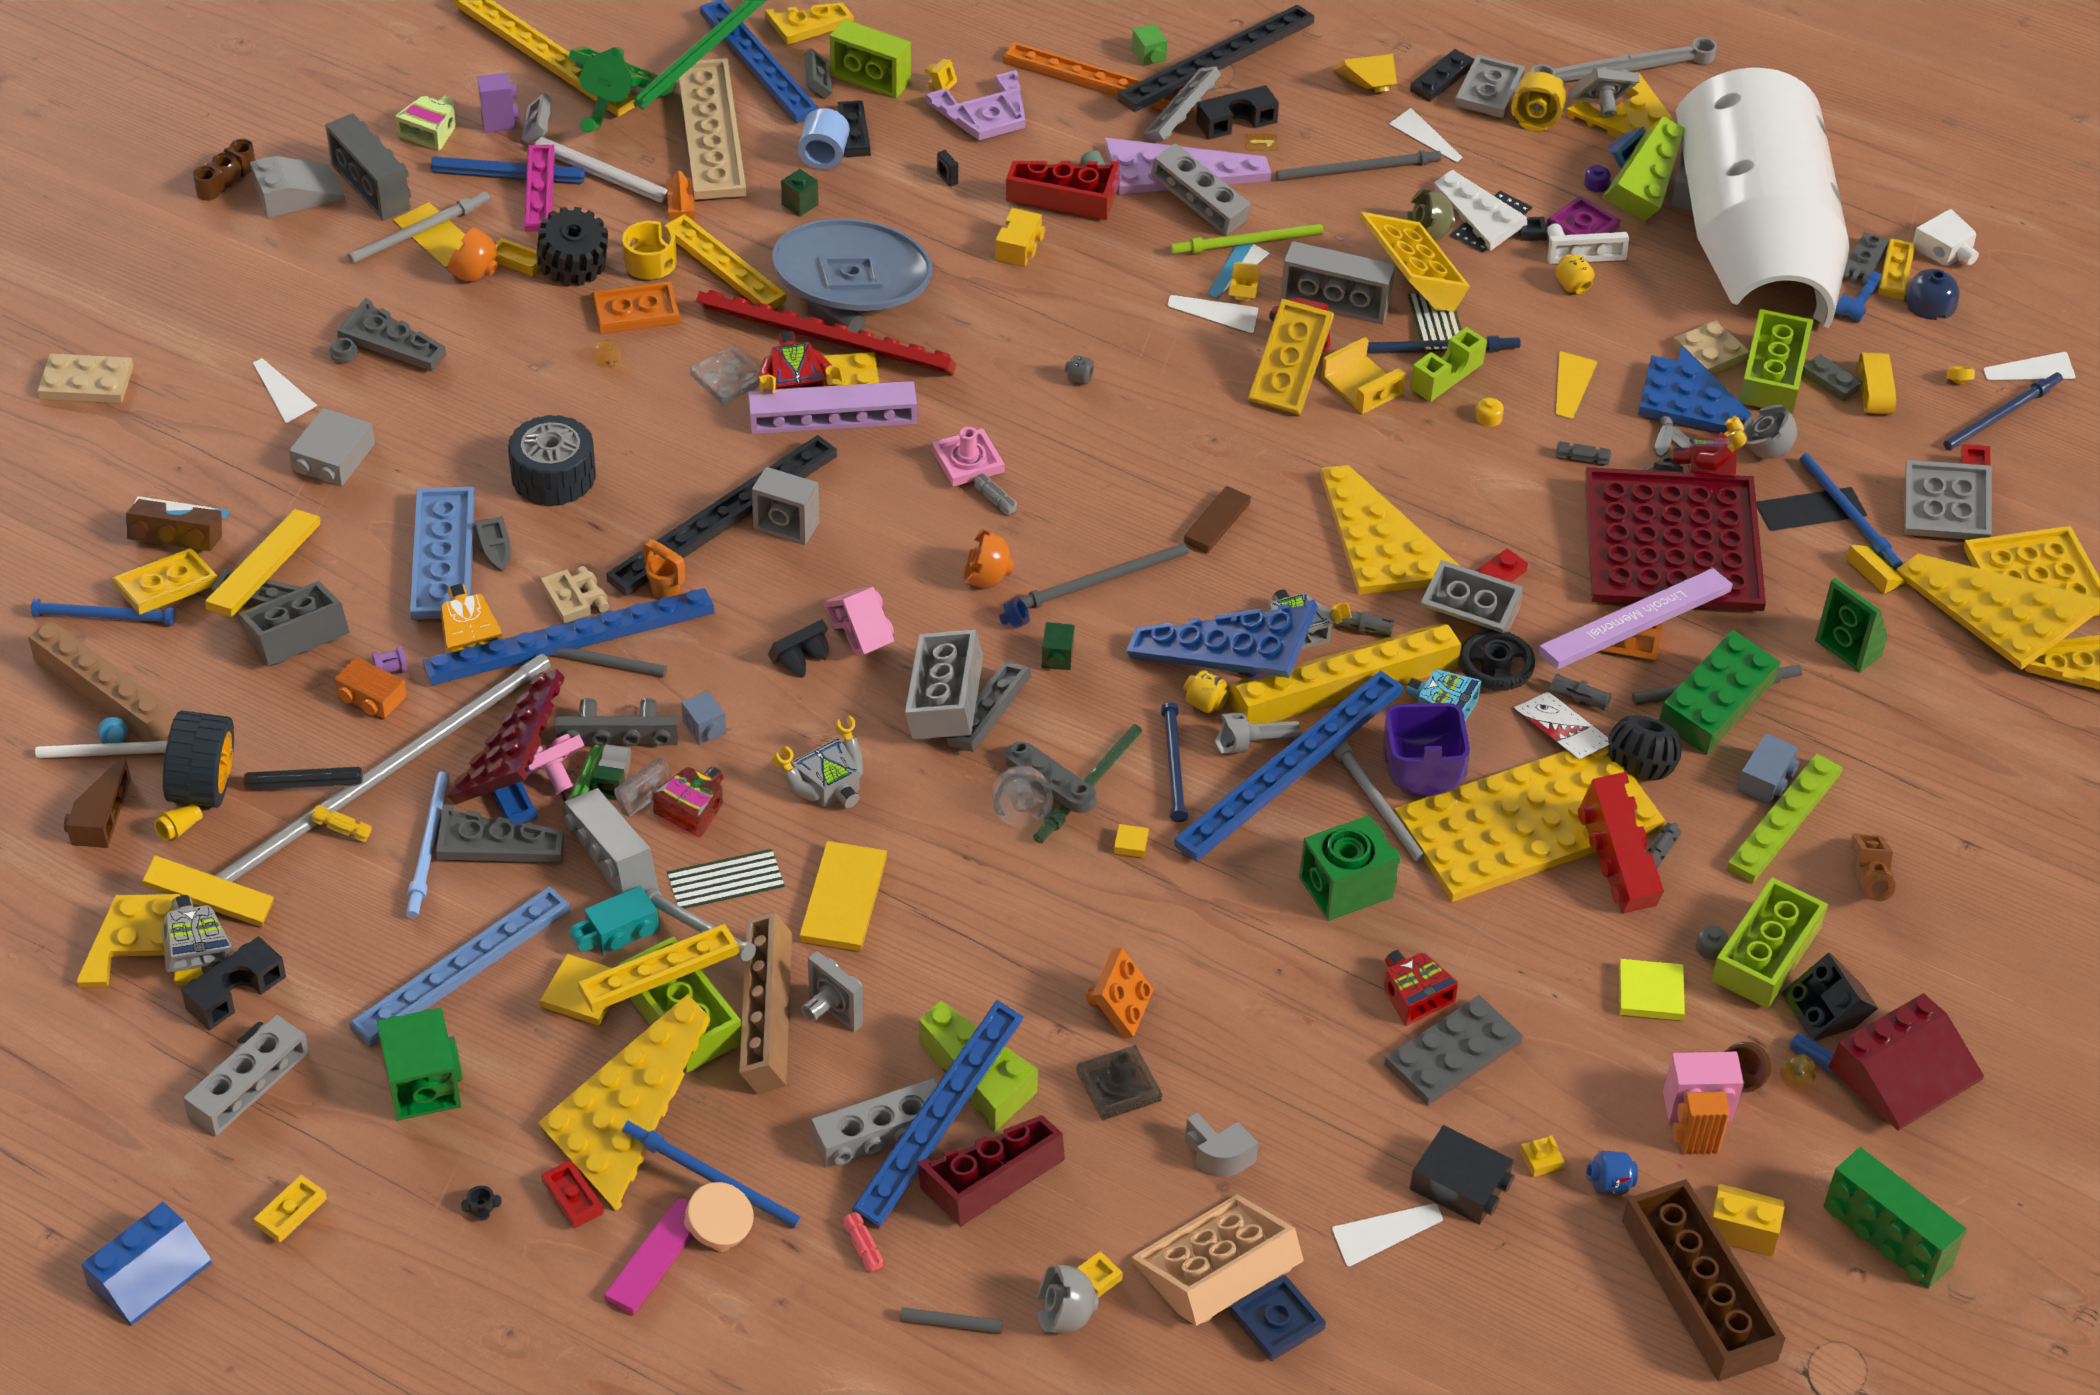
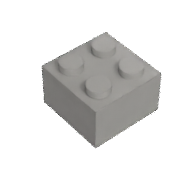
M766 467L752 488L754 530L806 545L819 524L818 482Z

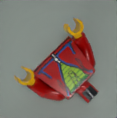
M785 331L778 335L780 345L771 348L770 355L764 358L758 372L759 393H763V389H770L772 393H775V389L824 387L825 378L827 385L833 384L832 379H839L840 382L843 381L842 368L838 365H832L818 350L813 349L809 342L796 343L793 331Z
M1733 416L1725 421L1724 424L1728 431L1724 434L1721 432L1715 438L1690 439L1689 448H1673V464H1689L1690 473L1736 475L1737 449L1742 447L1747 441L1742 422L1737 416Z

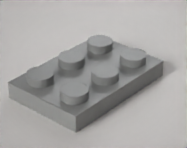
M1477 54L1456 96L1455 106L1503 118L1515 94L1517 85L1524 75L1525 66Z

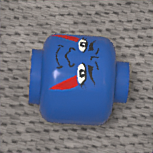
M1599 1151L1593 1161L1588 1162L1586 1175L1588 1181H1592L1593 1187L1598 1193L1626 1194L1637 1183L1638 1166L1626 1152Z

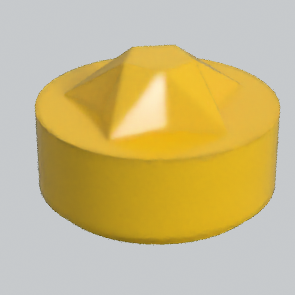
M1951 366L1947 368V379L1954 381L1956 384H1965L1967 381L1974 379L1975 369L1973 367Z

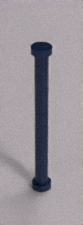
M1167 702L1161 706V715L1165 718L1172 797L1170 818L1174 822H1183L1188 819V809L1184 806L1176 719L1179 709L1176 703Z

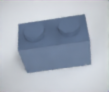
M1765 733L1741 772L1737 791L1770 805L1776 795L1782 796L1788 783L1786 778L1795 775L1800 763L1799 760H1796L1799 747Z

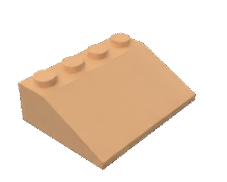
M1238 1194L1131 1257L1133 1264L1176 1313L1196 1326L1209 1321L1212 1316L1235 1304L1250 1293L1264 1287L1265 1284L1278 1276L1288 1273L1293 1267L1304 1261L1295 1227Z

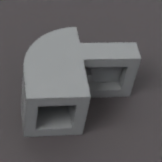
M1198 1112L1187 1118L1185 1139L1192 1150H1197L1195 1166L1202 1172L1216 1177H1228L1242 1172L1257 1162L1259 1143L1239 1122L1217 1134Z

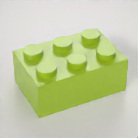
M844 19L830 34V74L833 77L897 99L911 82V42Z

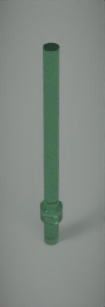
M1133 724L1083 780L1093 787L1142 733L1141 727ZM1063 804L1057 809H1052L1044 818V824L1033 835L1034 840L1038 843H1043L1053 831L1061 828L1071 810Z

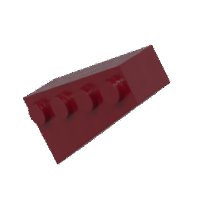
M1043 1115L1004 1129L1003 1134L994 1138L982 1137L975 1140V1145L960 1151L954 1148L943 1152L944 1157L931 1162L927 1158L917 1162L920 1188L961 1227L1064 1161L1063 1133Z

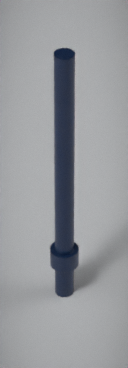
M1498 335L1485 338L1487 339V352H1499V349L1520 348L1521 346L1520 337L1499 338ZM1449 340L1368 342L1367 353L1446 351L1447 348L1443 349L1442 347H1448Z
M2056 372L2046 379L2037 380L2031 384L2030 389L1943 442L1944 447L1947 450H1952L2036 397L2041 398L2050 392V388L2062 382V375Z

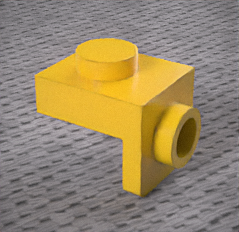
M1235 262L1229 295L1241 301L1255 298L1258 289L1260 265Z

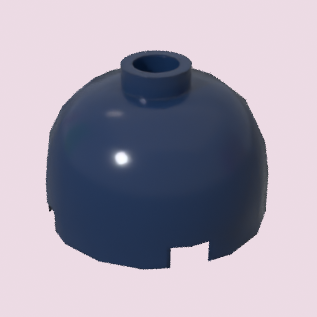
M1926 269L1920 271L1910 280L1904 301L1905 303L1906 301L1908 302L1909 310L1921 318L1936 320L1937 316L1945 315V318H1948L1956 311L1960 290L1957 281L1952 275L1939 269Z

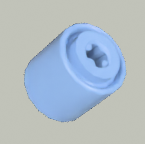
M828 108L816 109L806 116L797 147L798 156L803 163L817 170H829L841 163L850 131L845 117L839 112Z

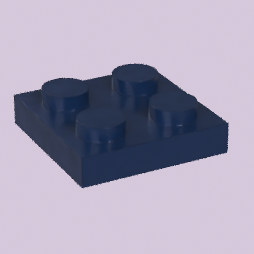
M1285 1274L1231 1305L1230 1314L1270 1362L1325 1330L1326 1321Z

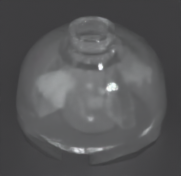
M1017 765L1010 767L1002 772L993 784L992 802L995 812L1003 823L1012 827H1029L1031 824L1028 822H1035L1038 819L1042 821L1052 809L1054 797L1050 783L1039 770L1031 766Z

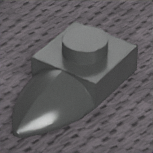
M503 516L475 521L474 529L480 551H484L485 555L496 567L502 571L505 570L510 559L511 546Z

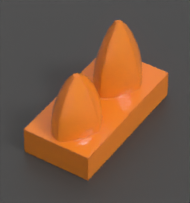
M677 170L672 179H666L669 221H673L684 214L693 220L695 219L692 178H686L680 170Z

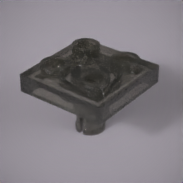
M1136 1045L1077 1064L1076 1072L1102 1121L1162 1101V1092Z

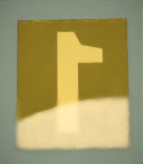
M1246 134L1247 150H1278L1276 134Z

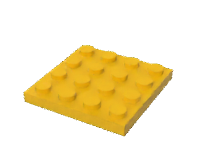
M2071 526L1965 540L1963 549L1971 565L1975 568L2100 598V578Z

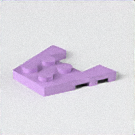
M1016 70L995 75V84L1000 89V93L962 103H957L947 88L926 94L928 105L977 140L988 139L1025 128L1026 120L1020 94L1018 72Z

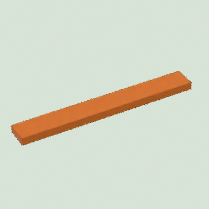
M1013 42L1003 55V63L1117 97L1118 92L1142 81L1139 78L1017 42ZM1180 91L1149 106L1164 110ZM1191 108V110L1186 114L1187 118L1194 108Z

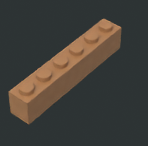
M50 620L28 636L35 662L109 717L122 719L127 724L128 731L143 742L163 741L169 736L171 724L173 723L170 707L55 622Z
M776 912L748 919L746 924V941L755 945L756 952L751 960L745 961L739 1073L757 1094L787 1085L792 932Z

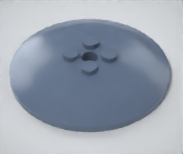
M824 219L799 225L787 231L778 239L772 253L773 270L778 279L788 289L812 302L844 310L870 311L903 305L921 295L928 287L932 277L931 259L926 250L917 241L899 230L865 220Z

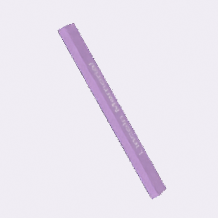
M1712 568L1540 645L1538 653L1558 670L1731 592L1733 584Z

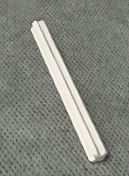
M540 137L535 142V145H554L555 159L573 167L583 168L585 172L659 203H663L667 199L668 190L662 186L547 138Z

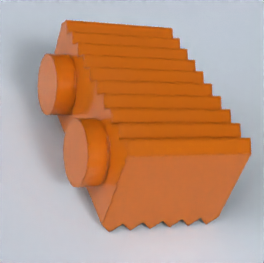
M354 657V660H351L350 664H347L346 668H343V671H340L339 675L335 677L338 697L347 704L352 702L353 705L361 707L371 716L376 714L377 717L385 719L407 697L405 680L358 657Z
M1686 1092L1684 1103L1678 1104L1679 1123H1673L1674 1142H1679L1680 1152L1683 1155L1686 1153L1691 1155L1693 1152L1697 1155L1700 1152L1703 1155L1706 1152L1709 1154L1712 1152L1715 1154L1719 1153L1730 1116L1726 1092Z

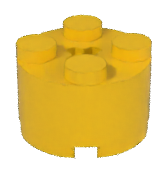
M1528 72L1517 85L1511 105L1513 116L1515 115L1523 128L1541 132L1558 123L1566 101L1563 80L1545 72Z

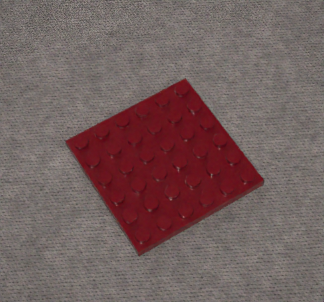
M1586 467L1585 490L1592 602L1634 604L1714 568L1733 584L1731 592L1696 608L1765 610L1766 598L1754 476Z

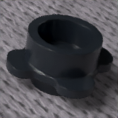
M480 1185L473 1187L468 1192L467 1199L461 1202V1208L464 1212H471L476 1215L478 1220L484 1221L490 1217V1212L495 1207L501 1205L502 1201L501 1197L497 1194L494 1195L489 1187Z

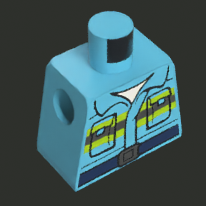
M1435 670L1427 683L1412 677L1405 693L1418 698L1417 704L1453 703L1458 705L1462 709L1466 721L1478 702L1481 681L1442 670Z

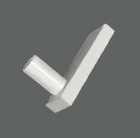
M1551 224L1547 228L1549 237L1547 259L1549 264H1558V261L1568 254H1571V256L1582 255L1587 262L1627 259L1629 243L1627 232L1565 235L1559 224Z

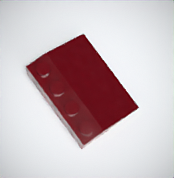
M1924 993L1839 1041L1828 1066L1832 1072L1898 1131L1980 1082L1984 1077L1948 1014Z

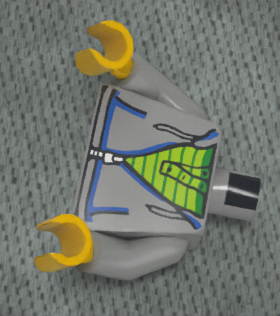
M1278 590L1272 596L1273 602L1269 604V611L1276 610L1278 605L1289 604L1290 607L1305 605V601L1313 599L1306 593L1290 597L1286 590ZM1316 602L1318 608L1301 650L1330 642L1332 623L1339 624L1342 622V619L1352 618L1349 604L1338 603L1332 606V608H1328Z
M848 715L847 717L849 729H844L841 726L840 719L835 723V731L844 737V741H841L838 737L793 761V752L787 746L781 749L785 760L781 759L777 752L773 754L772 764L777 768L784 769L783 775L796 796L815 801L822 807H829L838 801L846 808H851L858 803L860 796L857 791L860 789V778L863 775V757L857 738L852 736L851 731L855 727V720L852 716Z

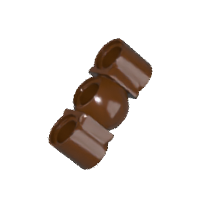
M237 139L233 141L228 148L224 149V153L215 155L209 163L206 162L203 166L193 171L196 194L199 199L204 201L216 199L220 192L226 190L225 186L235 184L241 176L244 177L246 173L252 172L250 162L256 160L253 143L250 140Z

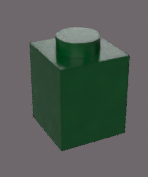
M801 169L782 179V205L799 217L819 205L818 180Z
M1045 623L1041 668L1071 670L1075 625Z

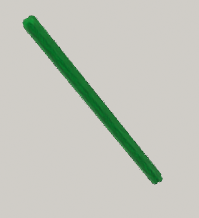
M767 0L743 1L634 97V106L645 109Z

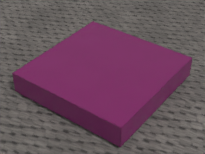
M1579 196L1548 218L1546 226L1559 224L1565 235L1612 233L1619 228L1621 220Z

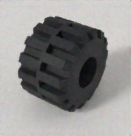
M562 207L559 213L553 210L548 213V219L543 218L538 230L536 260L537 264L541 265V272L544 275L550 274V280L555 283L561 280L563 285L570 286L571 282H576L577 286L585 285V279L592 282L597 278V274L603 272L604 264H606L608 230L604 228V222L601 218H594L595 213L590 210L586 213L582 212L581 207H574V210Z

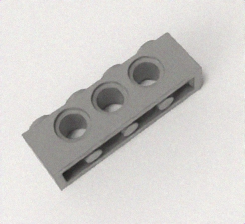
M1174 143L1154 157L1150 175L1223 235L1227 236L1247 221L1251 203L1178 144Z
M278 1015L273 1017L268 1023L261 1025L248 1041L240 1044L234 1053L222 1064L215 1066L204 1080L190 1088L186 1096L183 1097L188 1118L215 1137L218 1136L309 1053L305 1033Z
M932 1078L811 1119L812 1139L826 1168L834 1165H843L852 1159L867 1154H876L884 1148L896 1145L936 1088L937 1084Z

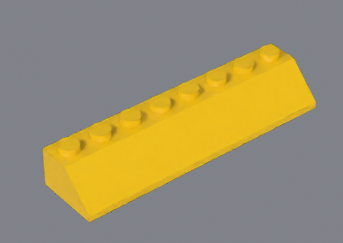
M1432 624L1295 664L1290 678L1260 674L1227 684V690L1230 692L1227 700L1235 713L1245 714L1248 723L1276 722L1341 703L1380 670L1400 684L1409 683L1412 677L1418 680L1429 677L1435 670L1449 671L1458 668L1461 643L1448 624Z

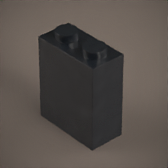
M1443 1125L1413 1169L1410 1190L1480 1225L1487 1214L1492 1216L1500 1201L1498 1197L1502 1191L1507 1192L1510 1189L1515 1177L1511 1173L1514 1160Z

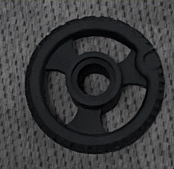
M1485 630V632L1481 631L1473 634L1463 643L1460 650L1459 665L1466 677L1481 681L1480 687L1487 688L1488 690L1491 689L1492 691H1508L1509 689L1513 690L1524 685L1531 678L1535 668V655L1530 645L1519 636L1507 631L1501 633L1495 630ZM1486 644L1484 650L1479 648V646ZM1522 657L1525 662L1524 668L1519 673L1512 675L1510 673L1512 659ZM1471 662H1481V672Z

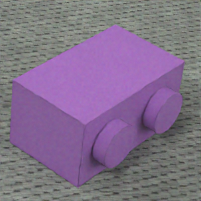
M508 73L477 76L484 132L515 129L514 119L519 118L517 103H513L512 98H517L515 82L510 83Z

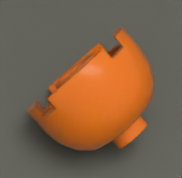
M473 227L462 238L461 242L464 244L459 250L455 249L447 268L453 276L470 282L481 280L486 274L491 276L498 266V262L495 261L497 256L495 242L484 231Z
M981 529L974 539L979 544L976 545L974 550L970 549L963 578H966L965 584L979 588H989L1000 583L1004 576H1010L1014 567V560L1010 559V547L1002 536Z

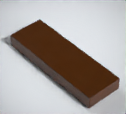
M1226 486L1184 535V543L1209 553L1248 507L1251 496Z

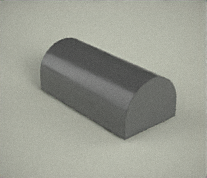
M812 301L809 302L808 314L823 320L825 325L833 326L834 323L847 326L849 331L855 333L865 327V318L855 310L838 309Z

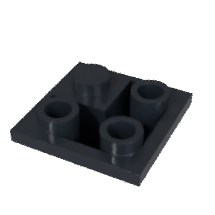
M1829 952L1782 991V994L1807 1032L1815 1041L1856 1028L1878 1009L1864 986Z

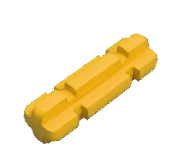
M317 805L314 808L311 816L312 822L320 825L325 823L327 828L349 837L353 834L355 835L354 839L366 842L372 830L369 824L360 822V824L355 823L356 819L334 810L332 813L328 812L329 808Z

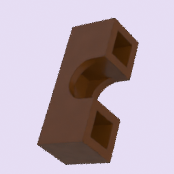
M138 499L126 512L127 539L211 551L222 537V512L193 507L188 513L172 515L167 513L166 503Z

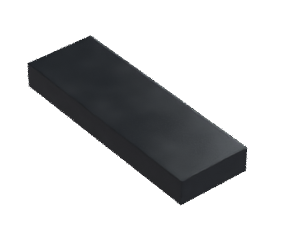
M863 100L837 102L838 112L845 117L850 130L844 150L845 158L871 156Z

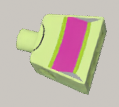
M422 96L395 116L398 137L440 151L456 125L453 100L448 96H443L439 101Z

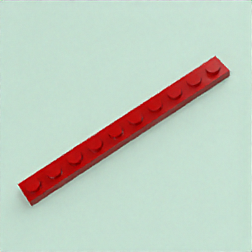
M709 290L708 293L699 291L696 302L702 308L786 331H793L797 334L860 351L875 352V355L954 375L956 369L955 362L950 358L951 355L943 351L926 352L924 347L916 344H909V347L900 345V342L894 338L884 337L883 340L874 338V334L868 331L859 330L858 333L851 332L847 326L834 323L833 326L825 325L823 320L811 316L806 320L799 318V314L793 311L783 310V313L773 311L774 308L767 304L750 305L748 300L734 296L733 300L724 298V294L714 290Z

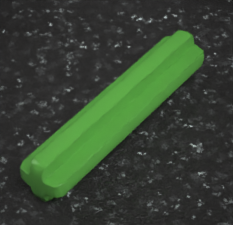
M594 745L591 747L567 801L592 790V776L602 759L604 746ZM564 805V815H566L567 811L566 806Z

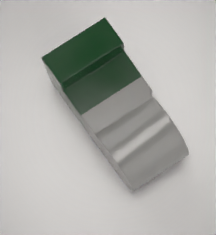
M605 745L602 759L592 776L593 790L598 788L607 799L621 801L631 763V748ZM604 783L614 784L615 790H604L602 785Z

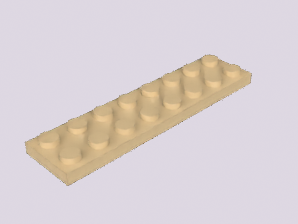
M728 58L699 60L679 78L694 200L746 196V184Z

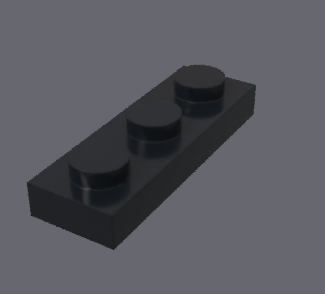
M1456 49L1452 50L1413 81L1410 86V92L1431 102L1466 74L1475 59Z

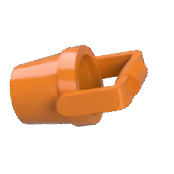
M650 539L643 545L644 563L646 564V575L649 579L653 596L660 600L663 597L679 595L681 584L684 583L686 578L684 559L663 544Z

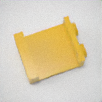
M1366 337L1323 357L1321 378L1361 414L1404 394L1407 375L1400 367L1386 374L1367 357L1368 339Z

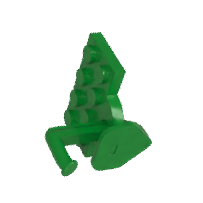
M585 46L571 49L568 59L575 62L574 66L582 69L579 78L581 87L586 92L598 96L591 118H584L580 123L582 131L589 133L599 130L610 101L617 103L625 100L630 88L636 89V87H641L644 89L659 75L626 63L624 50L620 47H613L602 53ZM674 82L660 95L665 96L675 92L678 82Z

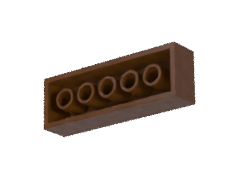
M1684 1179L1628 1198L1622 1222L1718 1382L1778 1361L1785 1337L1688 1180Z

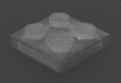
M732 345L690 367V376L724 405L759 386L758 372L760 367L735 345Z

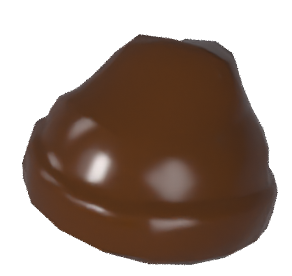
M1739 1042L1732 1044L1724 1051L1737 1052L1744 1082L1741 1092H1753L1760 1089L1767 1082L1771 1075V1062L1768 1054L1762 1047L1754 1042Z

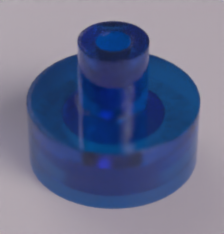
M1015 597L1004 603L1005 612L999 615L1003 625L1011 623L1015 628H1019L1029 623L1028 609L1020 598Z

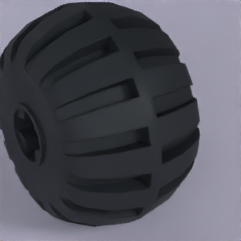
M1639 715L1626 716L1615 724L1608 736L1610 759L1612 762H1616L1621 767H1624L1627 774L1633 777L1647 780L1664 779L1674 771L1681 759L1682 745L1677 731L1670 725L1651 717Z

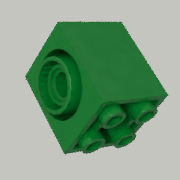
M1370 815L1305 837L1299 878L1326 919L1330 921L1393 898L1400 856L1397 849L1391 847L1386 840L1381 826L1376 825Z
M442 1007L377 1020L383 1061L396 1121L460 1108L461 1101L458 1082L463 1080L461 1063L455 1037H448Z

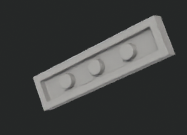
M1217 67L1202 68L1196 72L1145 130L1143 136L1148 142H1162L1172 135V130L1186 119V114L1191 108L1197 106V102L1201 101L1200 98L1205 92L1215 86V81L1221 75Z

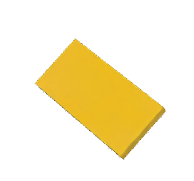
M1281 299L1248 396L1249 402L1301 415L1334 318L1333 312Z
M827 841L800 932V942L862 951L887 860V850Z

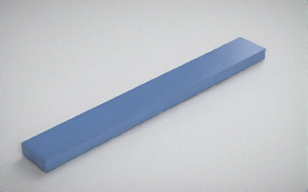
M549 886L350 1021V1029L371 1048L380 1041L377 1020L428 1009L570 911V903Z

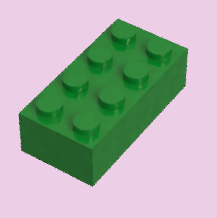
M1732 630L1665 700L1659 720L1670 725L1681 738L1707 755L1775 682L1781 661L1735 630Z
M1861 1146L1835 1168L1823 1205L1833 1217L1844 1222L1861 1239L1868 1241L1885 1258L1895 1262L1913 1280L1919 1281L1928 1289L1953 1266L1967 1230L1966 1227Z

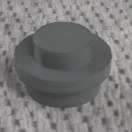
M349 338L335 340L330 348V356L337 362L347 363L358 355L357 346Z

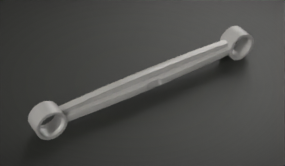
M1699 37L1692 42V46L1631 54L1553 69L1545 64H1538L1533 66L1530 72L1549 73L1561 78L1565 82L1583 79L1593 69L1598 67H1606L1607 70L1626 69L1628 72L1688 60L1706 65L1714 61L1717 44L1710 38Z

